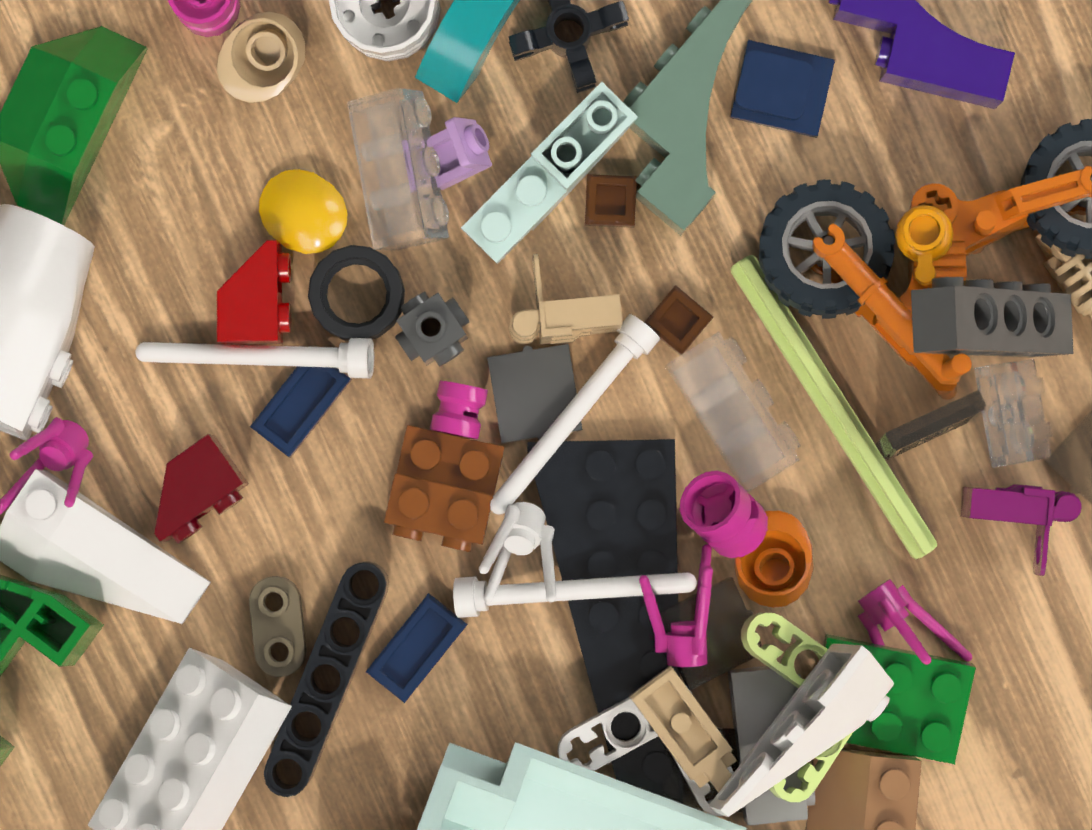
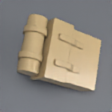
M533 254L532 264L537 309L522 310L513 315L510 320L509 332L514 341L520 344L531 343L539 333L540 344L574 342L580 336L617 332L623 324L620 294L543 301L538 254Z

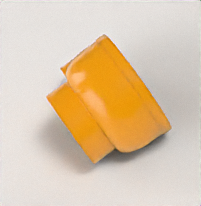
M929 205L916 206L905 212L897 224L895 234L897 245L904 256L914 262H918V266L915 269V277L919 284L925 286L930 285L932 279L936 277L933 261H937L947 253L952 245L954 235L952 223L947 215L935 206Z

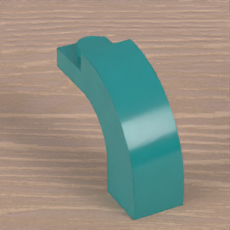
M454 0L438 27L415 78L458 103L478 77L497 36L520 0Z

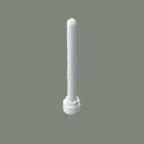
M632 314L626 317L622 322L621 328L617 330L619 335L614 340L617 344L616 347L495 493L490 503V509L493 513L498 515L504 514L507 506L516 501L632 357L638 359L642 353L648 355L658 343L660 337L647 324Z
M350 338L349 343H340L339 347L143 342L135 350L136 357L142 362L339 368L340 373H348L349 378L368 379L372 377L374 370V343L372 338Z
M688 572L646 575L649 578L654 595L689 593L697 585L695 576ZM476 576L454 579L453 599L455 613L458 618L478 617L480 611H488L489 606L549 602L546 598L544 582L499 585L493 600L485 602L483 597L488 586L487 581H478ZM640 576L556 581L557 598L555 601L643 596L639 583Z

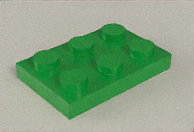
M826 634L823 644L825 648L829 649L832 644L862 645L873 655L894 682V685L886 694L890 699L884 711L871 722L867 720L861 727L856 729L846 743L955 765L976 670L975 665L930 655L931 663L925 665L913 651Z

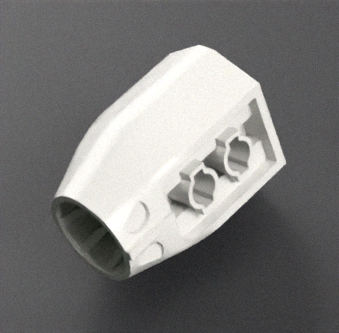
M10 204L0 205V431L27 441L32 431L39 433L44 429L53 407L49 405L50 400H47L52 387L55 385L62 388L71 370L73 360L70 359L71 354L68 352L75 335L84 285L95 246L85 237L60 223Z

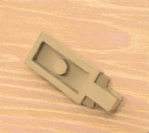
M669 666L629 697L689 779L694 780L699 788L710 781L719 793L732 776L727 768L737 761L731 753L733 749L674 669Z

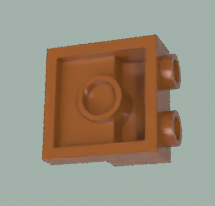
M407 425L384 523L394 525L392 535L422 541L424 532L443 536L441 546L471 552L473 543L483 545L491 512L490 503L495 494L505 447Z

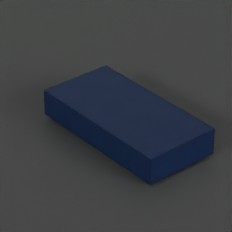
M297 366L250 427L291 458L352 379L346 374L340 373L336 367Z
M428 593L367 669L366 673L405 703L468 624Z

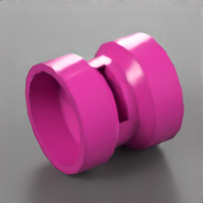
M440 380L437 391L440 406L439 411L432 416L430 430L478 440L481 424L477 418L479 409L486 404L488 390Z

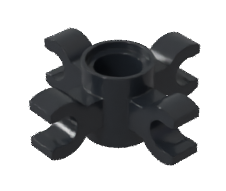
M547 0L551 13L547 19L546 26L523 31L508 37L514 61L534 56L549 49L558 56L566 58L576 92L580 93L596 88L595 83H597L586 52L591 36L628 26L627 21H629V17L623 1L612 3L587 13L583 8L571 4L570 0ZM565 20L575 21L581 26L583 34L574 42H564L556 36L554 32L556 26Z

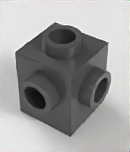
M422 292L400 308L404 315L396 321L403 331L397 334L395 338L411 361L420 356L426 366L436 361L440 367L464 351L461 343L467 340L468 337L462 327L468 324L469 320L453 297L444 302L439 293L429 298L426 292ZM429 318H435L441 324L440 332L433 337L424 335L421 329L423 322Z

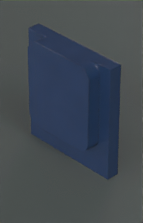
M748 40L730 118L817 138L835 59Z

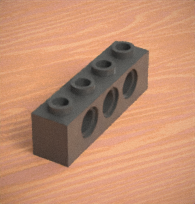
M942 277L932 279V288L911 290L914 353L951 355L963 353L976 356L1027 358L1074 354L1071 294L1051 293L1050 284L1022 285V282L1017 281L993 283L992 279L964 281L963 277Z

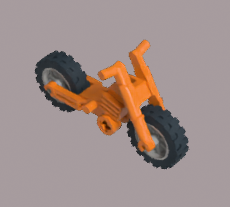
M1092 119L1081 120L1077 125H1071V123L1064 124L1058 127L1055 133L1045 136L1032 153L1022 175L1021 185L1018 187L997 191L972 201L959 200L950 188L936 183L925 185L915 193L909 210L920 205L935 206L943 211L952 223L954 232L952 245L944 256L937 261H933L936 271L935 278L963 277L964 281H966V256L981 253L991 243L1026 228H1031L1032 231L1036 229L1042 235L1040 240L1050 248L1054 244L1062 249L1061 253L1074 257L1076 254L1085 255V259H1092V167H1084L1078 157L1092 156ZM1068 160L1074 171L1055 176L1058 168ZM825 179L817 180L816 185L807 186V183L795 187L791 194L787 196L784 194L775 203L774 209L765 218L759 244V264L765 275L764 280L771 291L774 290L778 295V300L788 308L791 305L799 309L798 313L809 317L815 314L822 315V319L836 318V315L844 313L846 315L855 313L858 318L862 316L908 366H912L918 371L942 399L950 400L954 398L957 393L956 385L961 376L970 371L972 361L968 355L963 353L957 354L952 358L947 354L914 353L911 290L932 288V283L925 286L917 282L915 269L918 266V262L908 258L909 284L906 292L898 298L887 287V278L894 261L895 235L893 229L888 224L889 217L883 207L879 209L874 203L875 198L866 191L860 193L854 190L855 185L843 181L841 185L831 184V180ZM1071 215H1086V222L1074 219ZM815 216H834L837 219L834 224L829 225L828 231L823 232ZM807 221L815 238L813 241L791 236L802 222ZM844 221L853 226L858 231L860 237L845 240L844 232L841 229ZM789 247L811 251L813 254L795 268L790 258ZM864 247L863 260L853 248ZM811 268L817 274L823 275V284L806 279L802 274Z

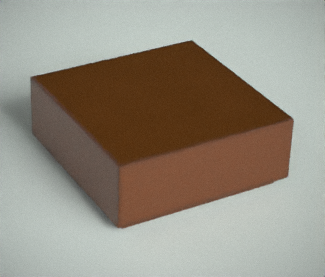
M587 174L585 226L634 228L637 184L635 180L637 176Z
M675 285L644 323L663 342L682 356L712 320L713 316Z

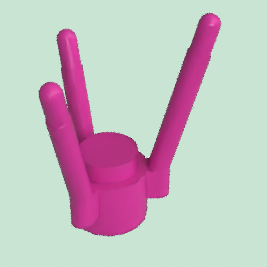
M56 417L47 428L10 452V458L17 460L38 446L40 450L39 458L0 499V515L13 503L35 469L43 470L45 467L52 471H62L74 466L64 500L66 507H73L85 468L93 458V453L87 450L89 445L88 435L79 424Z
M709 544L703 545L701 551L694 621L671 623V632L666 633L649 578L646 575H642L639 578L644 602L655 635V652L667 653V665L696 667L708 664L706 631L713 569L710 564L712 547Z
M889 579L858 600L864 612L857 617L866 628L873 644L885 646L877 626L878 624H880L884 631L895 626L921 662L925 665L931 663L930 655L904 620L909 616L905 609L906 607L964 661L969 662L972 660V654L913 600L903 585L896 588L891 579Z

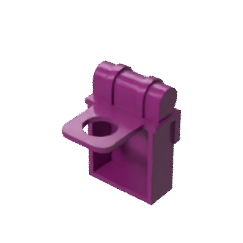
M1013 484L1007 488L996 487L995 490L963 487L961 517L1037 525L1033 573L1038 576H1044L1047 563L1049 531L1052 522H1071L1080 515L1082 506L1079 498L1074 493L1045 490L1040 486Z

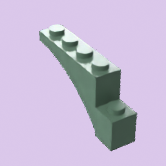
M720 0L712 11L704 6L688 24L686 29L691 33V36L680 49L676 45L671 44L658 59L654 67L660 72L652 82L646 86L640 81L623 101L638 116L637 120L629 128L665 158L662 163L653 158L635 181L642 187L637 191L636 199L680 236L703 211L716 193L708 186L706 170V128L709 101L717 68L727 42L743 13L753 0Z

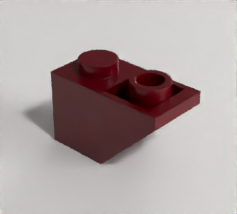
M207 434L167 462L154 532L160 542H168L174 538L176 543L180 544L202 528L198 520L213 509L216 510L218 515H221L243 499L239 491L249 483L215 435Z

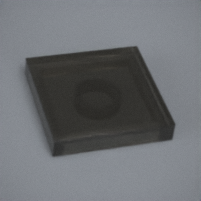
M979 390L886 432L876 443V446L884 459H892L973 421L985 410L986 404Z

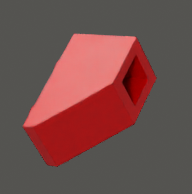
M267 240L217 290L218 343L230 345L283 344V333L291 332V304L282 303V283H290L291 257L290 253H282V245L277 240Z

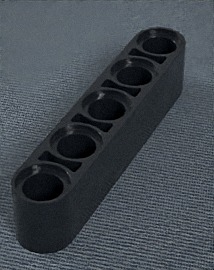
M366 561L352 565L346 570L339 583L290 705L292 707L282 723L265 765V784L270 791L278 796L290 797L297 795L304 790L314 775L388 593V575L376 563ZM360 570L371 571L378 579L379 588L372 598H360L353 591L352 580ZM341 617L351 618L359 626V638L352 645L341 644L334 637V624ZM319 665H332L340 673V685L335 691H323L316 685L314 673ZM308 711L318 716L321 722V731L317 737L306 738L298 733L295 720L300 712ZM282 759L296 761L302 770L300 782L289 785L280 781L276 773L277 763Z

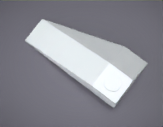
M35 469L6 511L0 525V561L29 581L183 624L211 582L80 492L76 496L73 507H66L64 500L68 484L47 470Z
M832 644L719 791L709 807L716 813L729 817L861 727L867 720L869 722L875 720L888 705L890 698L886 694L892 688L894 682L873 655L862 645Z

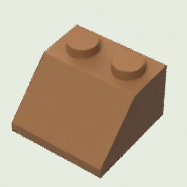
M842 748L815 789V805L808 806L806 830H916L922 761L914 756ZM814 758L812 759V765L815 767L818 760Z

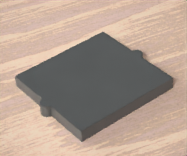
M568 344L534 350L531 346H525L522 352L487 357L501 443L532 438L540 440L577 393ZM581 421L572 432L583 430Z

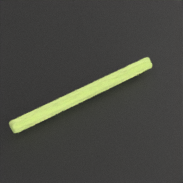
M749 255L741 259L730 268L731 274L910 556L914 559H919L929 554L937 547V541L791 311L778 300V295L774 290L771 291L764 280L765 275L760 268L757 258L754 255Z

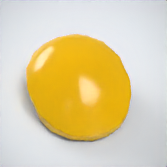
M300 169L285 170L268 181L259 199V213L267 232L285 248L303 254L321 253L333 247L341 238L347 225L348 213L344 198L330 182L314 172Z

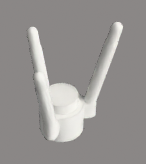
M516 502L507 506L504 520L479 566V572L486 574L496 560L483 597L485 602L493 600L511 553L528 555L539 545H541L546 598L551 603L556 600V581L552 552V539L555 529L552 526L544 525L546 516L538 506L527 502Z

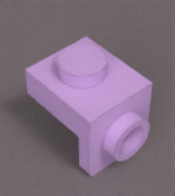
M453 117L445 121L447 129L417 143L434 189L444 190L492 166L487 152L489 150L487 135L482 127L476 123V120Z

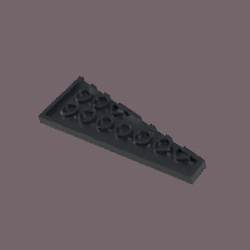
M675 439L564 441L534 477L546 516V523L555 529L552 545L562 581L678 573ZM527 442L528 453L537 442ZM678 593L655 595L665 632H671V623L679 622ZM643 596L568 601L598 714L628 698L632 693L669 667L667 665V653L655 652V635ZM671 666L680 677V667ZM631 712L619 713L611 722L612 734L615 738L623 741L633 739L640 729L639 719ZM605 737L607 748L610 752L614 750V747ZM659 737L611 761L616 780L683 804L682 773L672 754Z

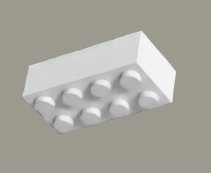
M189 648L88 826L93 830H222L292 706L224 660Z

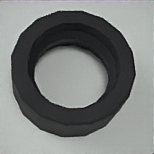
M350 245L333 250L318 263L310 277L308 299L313 315L326 331L344 341H349L350 338L376 339L381 337L395 325L402 312L400 308L404 305L405 289L399 271L386 255L371 247ZM351 265H364L375 270L383 279L387 291L386 301L381 312L372 320L360 324L348 323L337 317L330 308L327 298L328 285L333 276L342 268Z

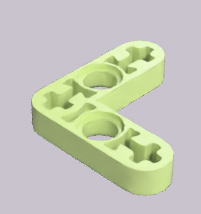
M756 613L744 622L741 629V641L744 648L752 656L797 688L801 686L805 679L801 678L795 671L794 661L796 656L801 651L810 650L817 655L820 661L828 650L785 618L775 613ZM772 623L775 627L771 634L784 644H790L792 637H794L796 642L785 653L771 644H764L760 648L757 645L760 641V636L755 632L758 625L768 627ZM784 653L783 658H782V661H781V664H780V663L777 661V658ZM852 733L815 757L818 760L815 767L807 763L800 768L797 777L803 782L798 789L789 787L785 791L783 788L786 780L783 779L769 790L776 797L788 802H801L808 799Z

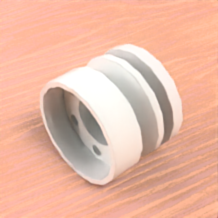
M329 0L332 19L343 37L367 57L384 61L408 58L424 48L437 30L441 11L439 0H392L393 2L400 1V4L394 7L395 16L387 19L382 12L375 14V10L381 7L380 0Z

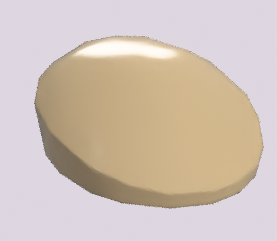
M274 12L257 13L239 23L224 41L218 55L217 73L224 89L234 98L249 103L267 101L281 94L295 80L305 61V41L302 32L288 17Z

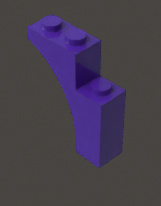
M828 0L829 4L837 5L833 20L891 34L890 38L882 36L876 54L875 66L883 67L880 82L996 109L1004 101L1015 52L984 45L956 33L930 15L916 0Z

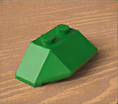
M100 26L31 47L0 112V165L17 206L65 225L148 50L146 46Z

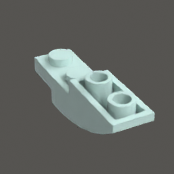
M601 82L531 153V157L461 229L498 264L574 189L637 120L638 116Z

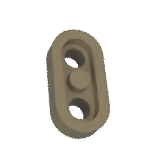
M280 576L268 577L259 581L254 586L249 597L254 652L257 664L265 673L275 677H284L297 671L306 658L307 648L301 596L296 585L289 579ZM271 592H276L283 598V606L279 611H271L265 604L266 596ZM276 642L284 643L288 647L289 654L284 661H277L271 655V647Z

